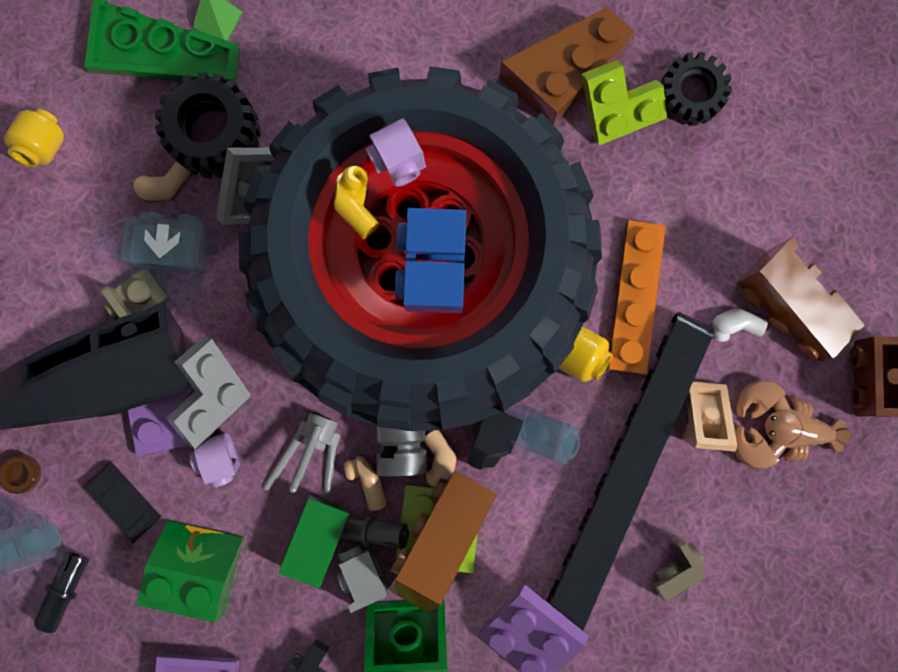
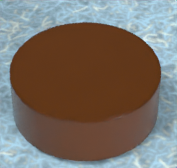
M13 455L4 460L0 466V485L4 490L12 494L31 491L37 486L41 477V469L38 462L28 455Z

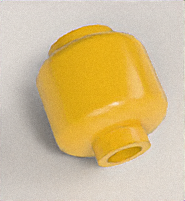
M37 109L36 112L31 110L20 111L3 138L5 145L8 147L7 152L10 157L20 164L31 168H36L38 165H48L54 159L64 141V134L57 125V118L42 109Z
M582 326L574 342V349L558 369L580 382H588L592 378L598 380L612 359L613 354L609 352L608 340Z

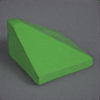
M200 0L193 29L228 41L243 12L226 0Z

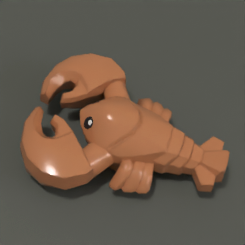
M758 380L746 385L739 393L736 405L737 416L744 418L747 408L752 403H755V408L750 413L751 419L761 416L773 407L775 412L765 422L766 433L772 442L768 445L757 430L749 427L748 433L751 436V443H748L744 436L743 426H736L737 449L735 454L738 460L747 467L764 470L777 464L778 458L786 448H789L788 453L784 456V460L787 462L790 460L792 462L806 460L808 458L809 445L815 446L817 444L829 443L833 452H842L844 445L850 443L851 430L845 428L846 421L836 418L832 425L829 426L825 422L812 418V404L802 399L792 397L790 402L793 405V410L790 409L785 398V391L775 382Z

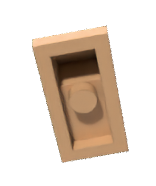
M693 382L686 396L689 422L683 434V441L694 448L735 452L737 441L727 385Z

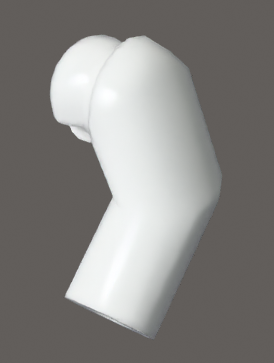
M733 308L714 318L712 321V327H714L712 338L725 342L729 340L730 334L740 330L761 337L766 331L768 320L745 310Z

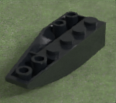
M162 303L88 328L57 341L0 372V430L116 415L191 389V384L174 363L186 350L181 327L166 304Z

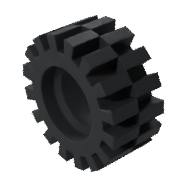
M692 52L686 53L683 59L678 57L672 66H669L660 82L664 86L666 109L670 111L667 116L671 119L676 116L680 119L678 123L685 125L686 122H691V126H697L700 122H703V124L709 122L722 110L729 100L727 97L732 92V86L727 85L732 80L730 74H722L727 68L724 63L718 67L714 65L717 58L711 55L708 61L704 60V52H698L695 58H693ZM687 78H697L703 81L707 87V98L701 102H692L686 99L681 92L682 81Z

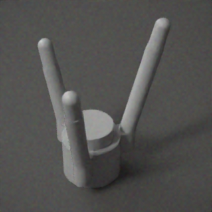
M309 413L307 421H301L296 435L263 485V489L267 491L271 488L302 441V444H305L306 447L294 473L289 491L291 493L297 491L314 449L324 451L327 444L328 450L323 490L326 493L330 492L336 448L341 435L335 433L338 423Z

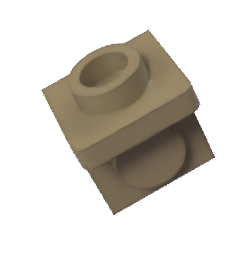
M147 267L140 270L117 288L113 289L106 286L101 290V293L107 300L104 303V307L114 320L165 303L171 299Z
M678 538L671 543L683 563L678 565L674 561L664 565L656 571L658 578L650 582L657 595L664 601L670 600L707 577L701 568L705 561L693 543L687 544Z

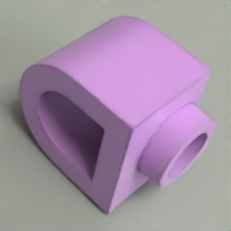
M404 118L369 135L373 144L365 149L377 173L379 174L386 170L395 186H403L412 182L420 175V170L426 168L423 152Z
M228 433L205 439L193 452H190V462L196 475L201 474L204 484H210L212 488L232 481L240 466L235 446Z

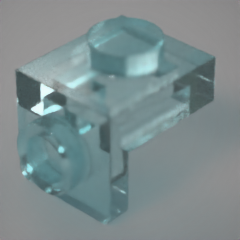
M526 410L523 418L524 422L514 446L568 466L571 458L576 456L580 447V429L566 422Z

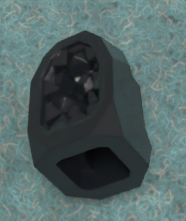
M502 412L483 419L467 460L470 466L479 470L496 466L501 457L511 454L524 421Z

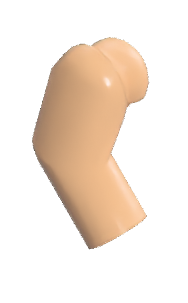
M175 162L164 177L139 176L135 179L133 188L137 195L146 201L170 200L191 172L178 162Z
M433 430L425 436L426 439L424 440V443L434 455L432 469L426 473V480L433 488L436 487L440 478L448 481L455 470L457 459L456 453L439 430Z
M356 456V459L346 460L344 463L346 478L350 481L360 478L368 509L375 511L384 508L387 502L381 478L377 476V472L369 461L362 456Z

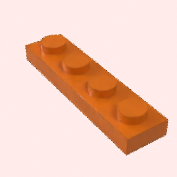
M632 220L626 222L609 351L613 355L607 370L647 375L666 225Z

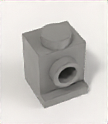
M356 545L338 554L341 561L339 564L341 571L337 572L338 581L345 594L351 593L353 597L347 605L350 613L388 596L387 582L371 547L362 551L360 545Z

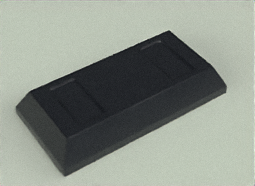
M111 461L81 487L132 544L162 517Z

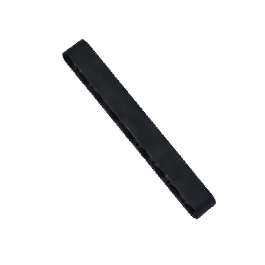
M679 311L676 312L671 320L674 325L669 336H664L656 356L659 358L654 370L649 369L640 389L644 391L638 404L634 403L625 423L628 426L623 439H618L611 454L610 460L613 462L607 474L603 472L594 495L597 498L592 509L587 508L578 528L581 533L576 545L571 544L562 564L565 566L564 572L560 580H555L546 600L582 631L586 626L714 334V327Z

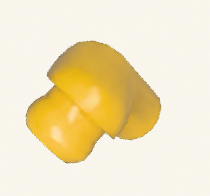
M349 166L338 176L336 181L334 208L362 239H365L377 229L380 223L364 207L366 184L368 182L367 173L361 167Z

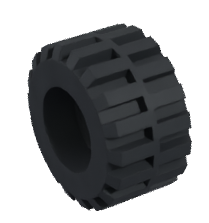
M206 72L198 73V79L194 80L190 75L182 77L183 84L177 86L174 82L168 87L172 93L169 96L162 95L159 100L163 109H156L155 118L160 123L155 125L156 133L162 139L160 143L164 149L192 174L197 175V172H199L203 178L212 179V173H215L219 178H222L227 148H258L259 141L256 135H261L260 126L257 123L259 119L243 91H240L237 84L229 80L226 82L222 75L215 73L212 79H210ZM213 110L227 113L226 127L217 138L208 142H195L191 140L192 125L201 114Z

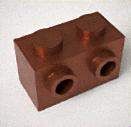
M873 336L854 340V347L850 352V364L854 369L855 385L851 390V403L855 408V417H898V337Z

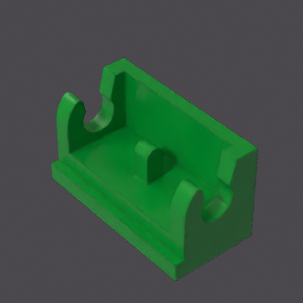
M309 493L278 574L320 589L349 516V512L345 510V507Z

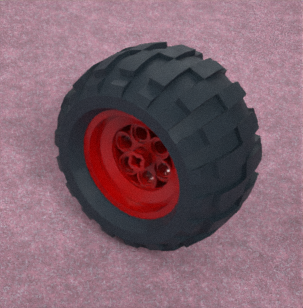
M429 66L427 79L400 80L398 67L368 73L369 87L347 95L345 90H342L340 85H337L313 100V108L316 115L303 126L298 123L294 126L288 121L269 144L270 153L275 159L268 171L265 170L263 175L254 171L244 198V209L250 214L248 232L239 231V271L246 275L249 292L245 293V303L256 331L264 335L273 350V359L294 382L301 384L316 396L319 402L339 413L378 427L404 431L446 430L474 424L507 410L531 395V392L557 371L574 349V342L583 324L589 320L598 292V286L595 281L597 263L602 259L601 226L599 219L592 220L589 203L594 197L580 161L569 165L561 153L564 145L563 135L542 112L536 119L533 116L527 118L517 110L518 96L507 88L489 80L487 86L483 85L482 89L478 90L461 84L460 70ZM404 118L423 152L426 168L420 170V175L412 182L403 186H395L386 170L379 174L377 173L365 148L373 144L369 135ZM349 166L361 167L367 173L368 182L366 184L364 207L380 223L377 229L365 239H362L334 208L336 181L338 176ZM408 208L466 210L465 251L473 257L474 263L469 268L464 269L462 313L406 311L404 299L395 298V290L386 291L381 288L380 281L383 275L387 272L405 270L406 251L397 250L398 222L407 223V219L401 218L399 214L408 212ZM384 232L391 237L389 245L382 250H374L368 246L375 233ZM419 261V262H445V261Z

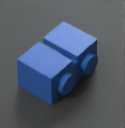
M408 208L407 223L398 222L397 250L406 251L405 270H396L395 298L404 299L406 311L462 313L465 263L447 262H464L466 210ZM419 261H445V262H419Z

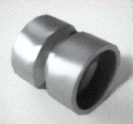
M375 425V442L380 444L382 448L376 453L377 476H410L427 473L426 450L420 447V443L426 439L425 431H404Z

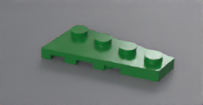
M93 0L84 68L89 73L183 81L182 77L190 75L194 80L198 79V73L206 72L210 79H212L215 73L222 75L226 82L231 80L237 84L240 48L236 43L194 29L187 30L175 26L173 22L158 18L157 20L140 14L138 10L110 4L107 0Z

